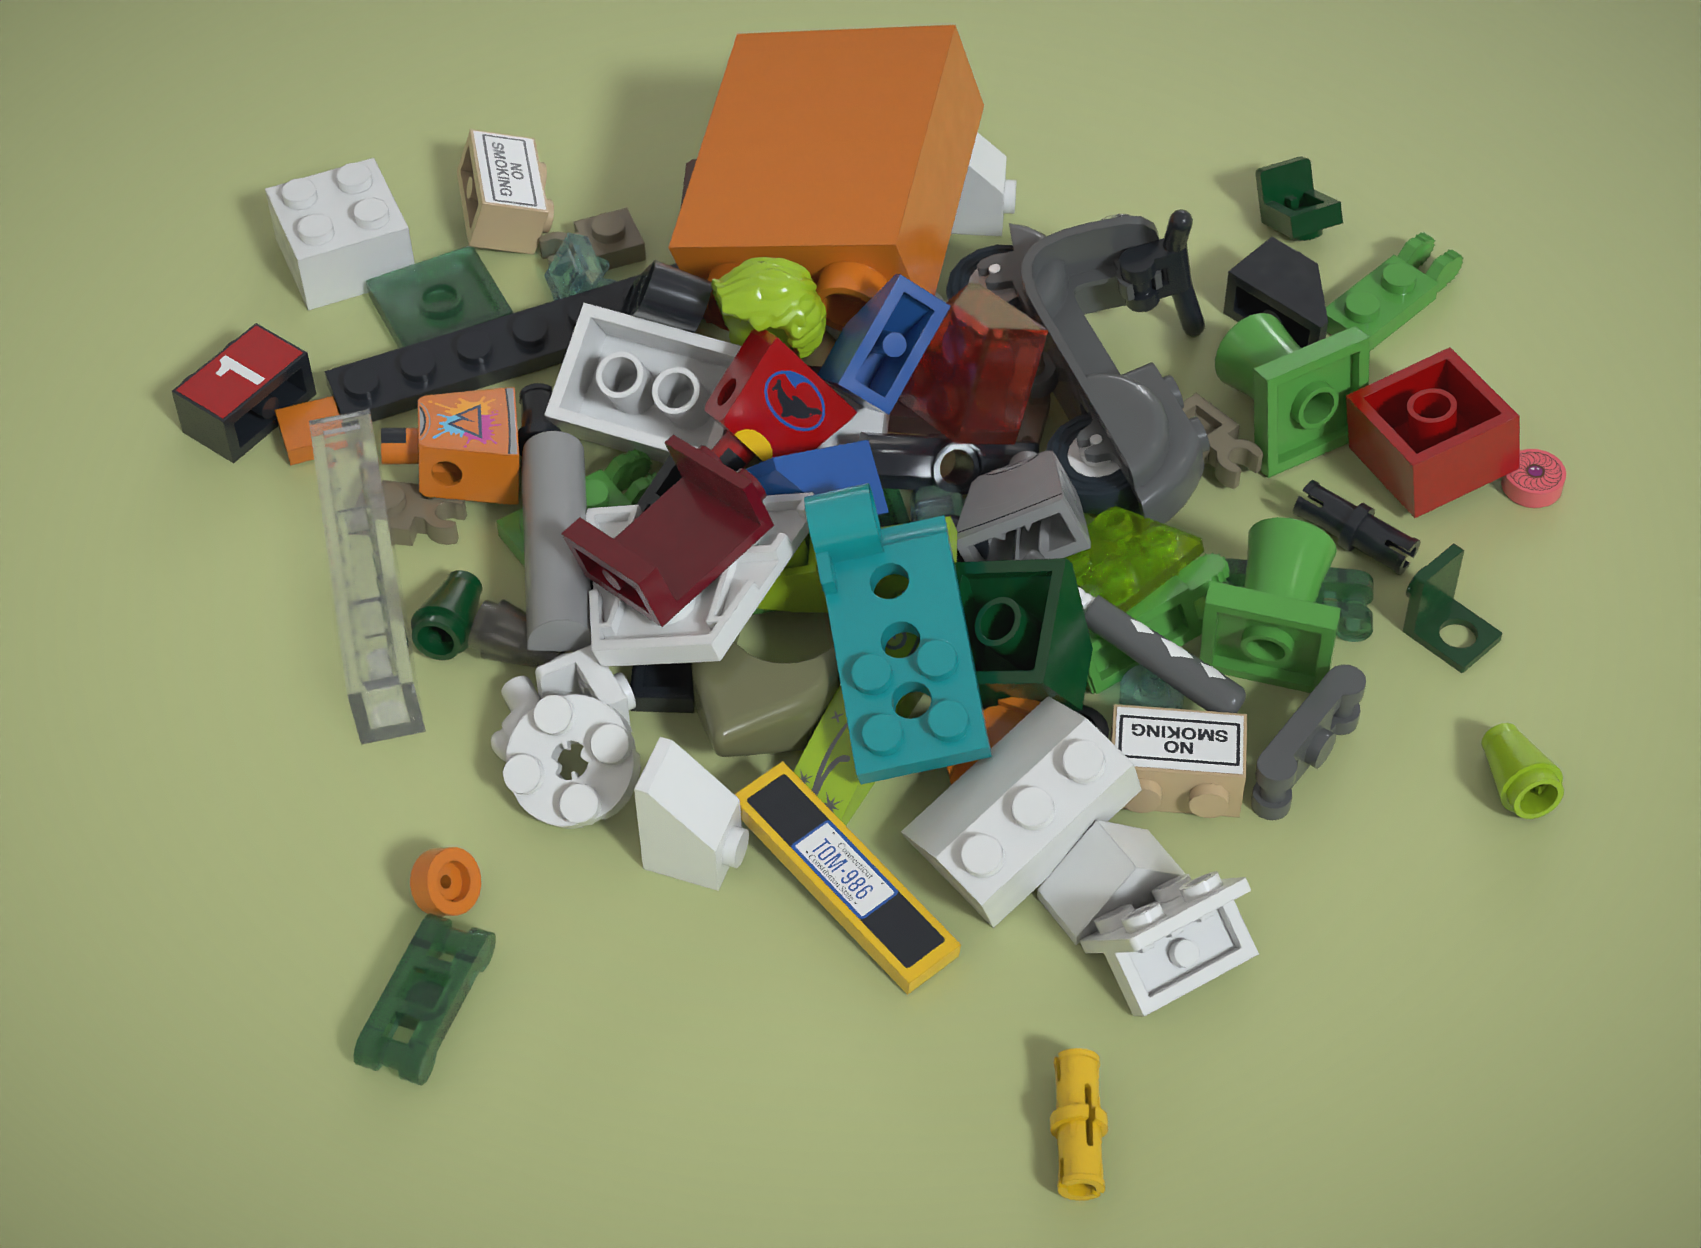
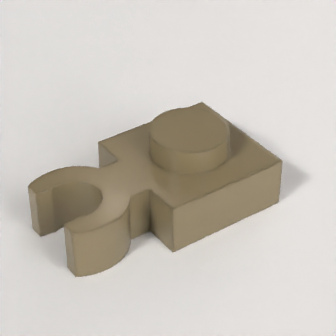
M628 208L574 221L575 233L573 234L550 232L539 238L541 256L543 259L548 258L551 278L568 276L578 266L588 264L592 274L646 260L645 243Z
M1197 393L1183 401V411L1188 419L1197 416L1206 431L1210 450L1203 453L1204 465L1209 463L1215 468V475L1220 483L1231 489L1239 486L1241 468L1236 464L1245 465L1254 473L1261 470L1263 452L1255 443L1238 439L1240 427L1238 423Z
M367 478L351 518L350 526L353 539L413 546L417 533L427 534L436 543L451 545L458 542V530L456 521L446 519L465 520L467 511L465 500L435 497L428 499V497L419 493V484Z

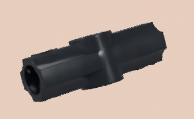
M860 432L858 441L869 440L882 488L942 491L955 496L968 494L971 483L977 477L1009 465L1010 460L1017 453L1023 451L1040 453L1039 443L1035 441L954 437L941 432L928 435ZM953 450L955 453L954 468L948 475L942 477L940 474L941 461L948 452Z

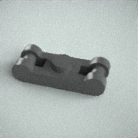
M1341 664L1329 670L1261 753L1257 760L1255 772L1257 782L1253 787L1251 807L1260 818L1278 820L1285 817L1291 808L1292 788L1311 765L1316 769L1321 767L1333 749L1336 735L1350 734L1356 729L1361 712L1359 702L1362 701L1366 687V677L1360 669L1352 665Z

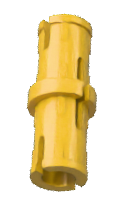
M1083 1048L1063 1050L1058 1053V1057H1054L1057 1104L1056 1110L1050 1115L1051 1135L1057 1139L1059 1181L1057 1182V1190L1062 1197L1077 1201L1095 1199L1100 1196V1192H1105L1102 1138L1108 1132L1107 1113L1100 1106V1058L1096 1052Z

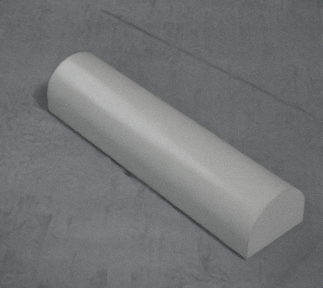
M547 431L533 436L525 443L521 460L527 650L575 652L591 645L589 604L591 579L583 573L561 533L579 517L586 520L587 498L584 447L575 436L569 433Z

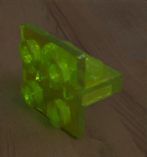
M1115 506L1099 514L1093 522L1087 525L1091 548L1065 558L1073 563L1078 587L1095 598L1098 595L1127 613L1175 575L1178 576L1179 571L1204 553L1205 549L1200 537Z

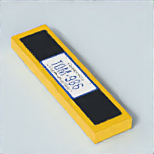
M783 761L734 794L740 799L741 820L907 995L959 957L961 944Z

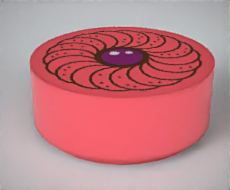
M1523 449L1520 450V469L1503 476L1501 486L1506 496L1521 506L1529 508L1547 507L1554 504L1560 498L1566 480V469L1556 456L1547 451Z

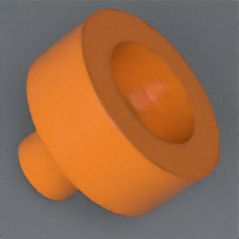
M446 847L427 850L418 857L413 865L410 876L411 893L418 907L428 915L440 917L464 914L475 905L480 894L481 874L478 864L473 856L462 848Z

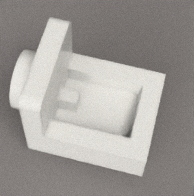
M591 645L572 653L559 655L550 662L536 668L535 675L540 699L549 695L566 696L574 694L593 697L617 710L630 726L629 710L636 707L632 689L623 673L619 672L613 675L609 667H601L592 652Z

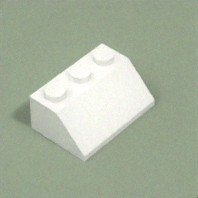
M1049 696L991 748L992 757L978 760L901 831L903 836L993 928L1048 878L1096 820L1108 822L1142 790L1134 763L1086 717Z

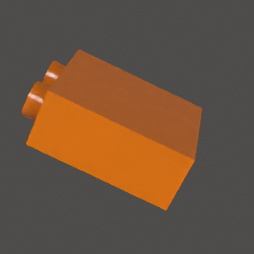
M956 25L737 34L668 247L678 268L712 281V279L719 280L734 267L740 266L743 261L750 258H785L798 263L810 272L813 282L817 285L816 292L821 297V301L826 308V325L839 331L843 330L846 323L895 274H901L935 296L984 109V103ZM711 292L703 317L706 323H713L729 331L716 304L715 296Z

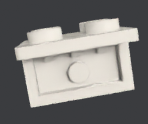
M1217 871L1204 874L1191 880L1189 874L1180 875L1152 889L1151 892L1155 900L1136 910L1132 904L1123 905L1098 917L1094 921L1098 930L1082 938L1080 943L1085 954H1105L1132 1015L1144 1017L1259 955L1234 901L1250 892L1251 888L1246 877L1221 879Z

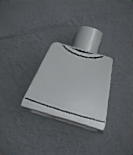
M1047 450L1038 454L1031 451L1017 453L1012 457L1009 465L977 477L971 483L956 527L958 531L957 549L965 562L1022 560L1031 549L1040 552L1045 559L1065 558L1091 548V541L1080 498L1056 454L1053 451ZM988 540L990 550L988 558L985 560L974 545Z

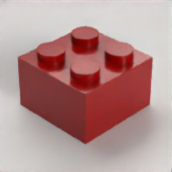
M1451 347L1346 395L1349 448L1414 518L1520 469V416Z

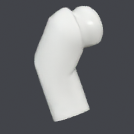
M526 676L512 678L505 683L501 690L511 713L502 722V729L492 735L491 747L497 756L505 762L506 750L513 730L521 718L541 700L532 681Z

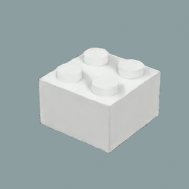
M374 158L357 163H349L336 169L304 178L293 179L287 183L265 189L277 243L308 311L417 279L409 228Z

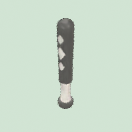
M1031 549L1022 560L1045 559V557L1040 552ZM1078 587L1089 630L1118 648L1206 711L1237 713L1246 699V692L1241 685L1134 619L1103 597L1098 595L1095 598Z

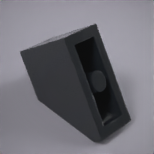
M1270 237L1228 271L1223 314L1236 322L1258 313L1271 314L1281 322L1301 348L1325 339L1328 317L1318 263L1278 239Z

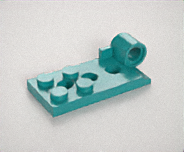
M869 483L804 497L807 523L816 554L820 583L826 596L854 764L860 784L992 757L945 516L942 515L881 529L874 496ZM898 574L909 580L905 592L896 598L883 599L874 594L876 584L887 575ZM908 632L920 638L918 648L908 657L893 658L885 653L887 642L896 634ZM910 692L927 694L931 698V704L928 710L920 717L908 719L899 716L895 712L898 701L904 695Z

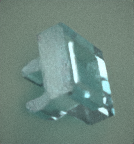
M569 232L544 274L554 301L617 282L613 279L603 278L610 264L607 260L596 257L588 236Z

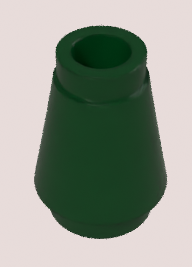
M464 570L451 572L447 579L413 614L411 618L412 641L416 648L424 655L436 660H449L469 647L480 595L483 590L480 580L474 574Z

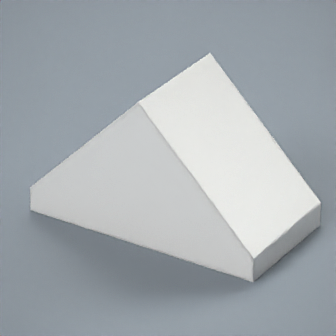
M1096 820L1037 889V898L1074 944L1077 945L1082 938L1098 930L1094 922L1098 917L1123 905L1132 904L1136 910L1155 900L1151 892L1152 889L1172 878L1184 875L1185 872L1149 830Z

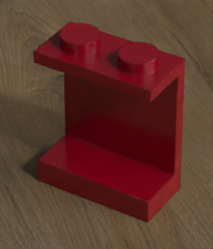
M674 434L664 443L682 478L613 539L581 517L561 533L586 577L661 627L668 623L775 526L763 503V500L766 498V492L760 482L750 472L743 468L736 472L724 465L719 457L708 447L700 445L698 448H695Z

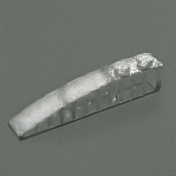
M370 409L310 420L309 425L346 690L361 745L426 732L402 583Z

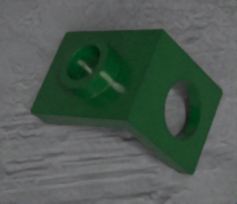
M1453 543L1427 566L1421 568L1410 581L1406 590L1409 602L1402 632L1460 673H1464L1501 641L1502 632L1454 599L1464 550ZM1448 625H1462L1469 628L1475 634L1476 642L1469 647H1453L1442 640L1439 632Z

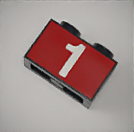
M255 323L237 339L228 343L221 352L195 373L187 376L180 385L172 390V395L182 432L230 462L235 463L279 426L275 410L308 402L316 395V389L308 352Z

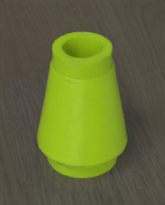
M1501 723L1490 728L1484 734L1481 745L1485 751L1504 808L1515 812L1524 819H1535L1550 813L1559 805L1564 795L1562 785L1563 774L1561 770L1529 739L1519 732L1514 724Z

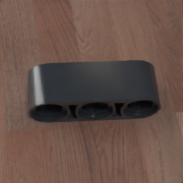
M654 260L632 283L620 313L695 333L711 296L712 281Z

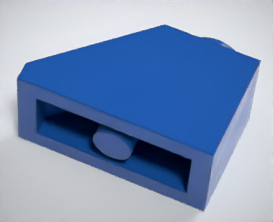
M895 274L846 323L817 375L831 388L864 408L889 415L951 306L901 274Z
M869 440L773 457L745 469L760 482L766 492V496L810 492L816 495L869 483L878 516L889 512Z

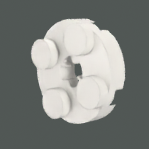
M579 694L566 696L549 695L541 699L534 708L529 710L513 730L506 750V764L503 770V777L507 787L514 793L519 804L536 819L565 829L583 828L585 825H592L600 819L606 820L617 814L629 801L640 775V755L636 752L635 740L631 734L633 731L627 720L608 704L593 697ZM572 744H581L584 747L580 757L588 762L587 769L581 776L573 771L571 773L572 780H565L560 774L562 765L558 762V758L564 749L570 751Z

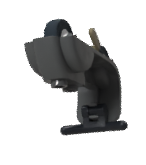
M1175 210L1170 215L1166 232L1162 239H1159L1158 230L1152 221L1142 216H1131L1121 213L1106 216L1099 221L1066 228L1048 236L1028 226L1009 223L1013 245L997 244L977 249L962 258L950 272L946 295L951 306L952 318L965 333L980 339L1005 340L1025 335L1030 345H1017L1006 380V391L1010 397L1020 398L1027 395L1028 400L1017 440L1035 441L1040 446L1050 410V393L1053 392L1069 421L1057 429L1048 441L1046 450L1053 451L1056 454L1080 498L1083 513L1103 515L1122 510L1138 538L1144 541L1159 530L1163 524L1173 518L1186 505L1194 493L1205 468L1203 453L1210 450L1209 439L1199 418L1194 416L1188 419L1183 411V398L1174 378L1171 375L1162 377L1153 362L1121 375L1085 317V314L1121 306H1127L1135 312H1147L1154 309L1161 298L1172 296L1184 332L1189 336H1199L1204 331L1205 320L1191 279L1187 242L1193 225L1192 216L1187 210Z

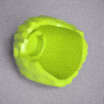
M756 257L743 261L740 266L734 267L719 280L712 279V294L715 296V301L720 309L725 326L729 329V340L732 344L742 346L753 329L757 331L767 330L777 336L799 358H804L811 355L822 342L826 327V308L821 301V297L816 292L817 285L813 282L810 272L805 267L785 258Z

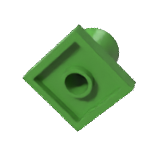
M1258 313L1239 321L1222 339L1215 357V371L1223 383L1254 399V443L1263 452L1260 471L1268 478L1349 443L1346 395L1369 385L1370 337L1358 327L1353 326L1301 348L1275 316L1267 313Z
M1276 517L1255 523L1248 532L1247 568L1244 587L1210 581L1204 605L1200 659L1224 675L1311 693L1329 670H1331L1341 608L1316 603L1321 585L1336 556L1337 549L1333 539L1317 526L1298 519Z

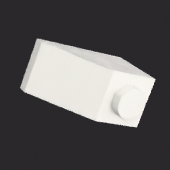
M978 132L951 234L1002 236L1004 213L1015 214L1017 180H1006L1007 156Z
M660 737L634 788L643 869L719 891L729 867L738 868L748 846L749 830L742 828L740 799L673 740Z

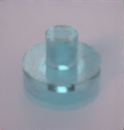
M1142 665L1131 668L1123 676L1120 683L1119 705L1183 709L1184 695Z

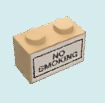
M470 129L457 169L469 246L535 255L539 238L542 233H549L554 217L553 201L546 199L545 194L547 168L545 163L539 162L535 138Z
M1114 704L1110 741L1134 763L1142 789L1122 809H1128L1137 813L1152 811L1186 813L1204 818H1216L1219 816L1240 817L1246 781L1247 714Z

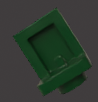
M1299 156L1256 170L1260 215L1263 224L1289 236L1294 241L1318 238L1323 234V229L1343 224L1341 202L1314 189L1311 161L1308 158Z

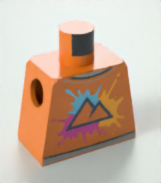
M515 387L421 397L418 399V428H381L382 465L419 464V493L425 497L509 505L518 504L519 445Z

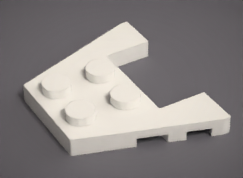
M814 493L766 496L763 503L775 526L663 627L593 582V590L589 591L591 648L601 667L721 661L809 533L804 497L814 495ZM639 505L588 508L586 521L614 539L643 512Z

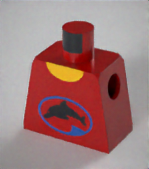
M755 329L748 335L704 408V411L727 431L711 450L724 465L736 472L740 468L744 469L754 457L763 462L773 457L815 450L858 413L777 336L767 330L757 331Z

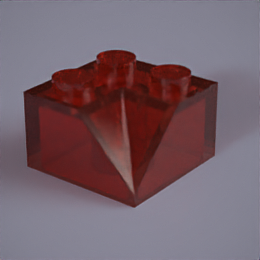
M969 283L946 302L951 307L898 400L956 444L1015 445L1048 329L980 283Z

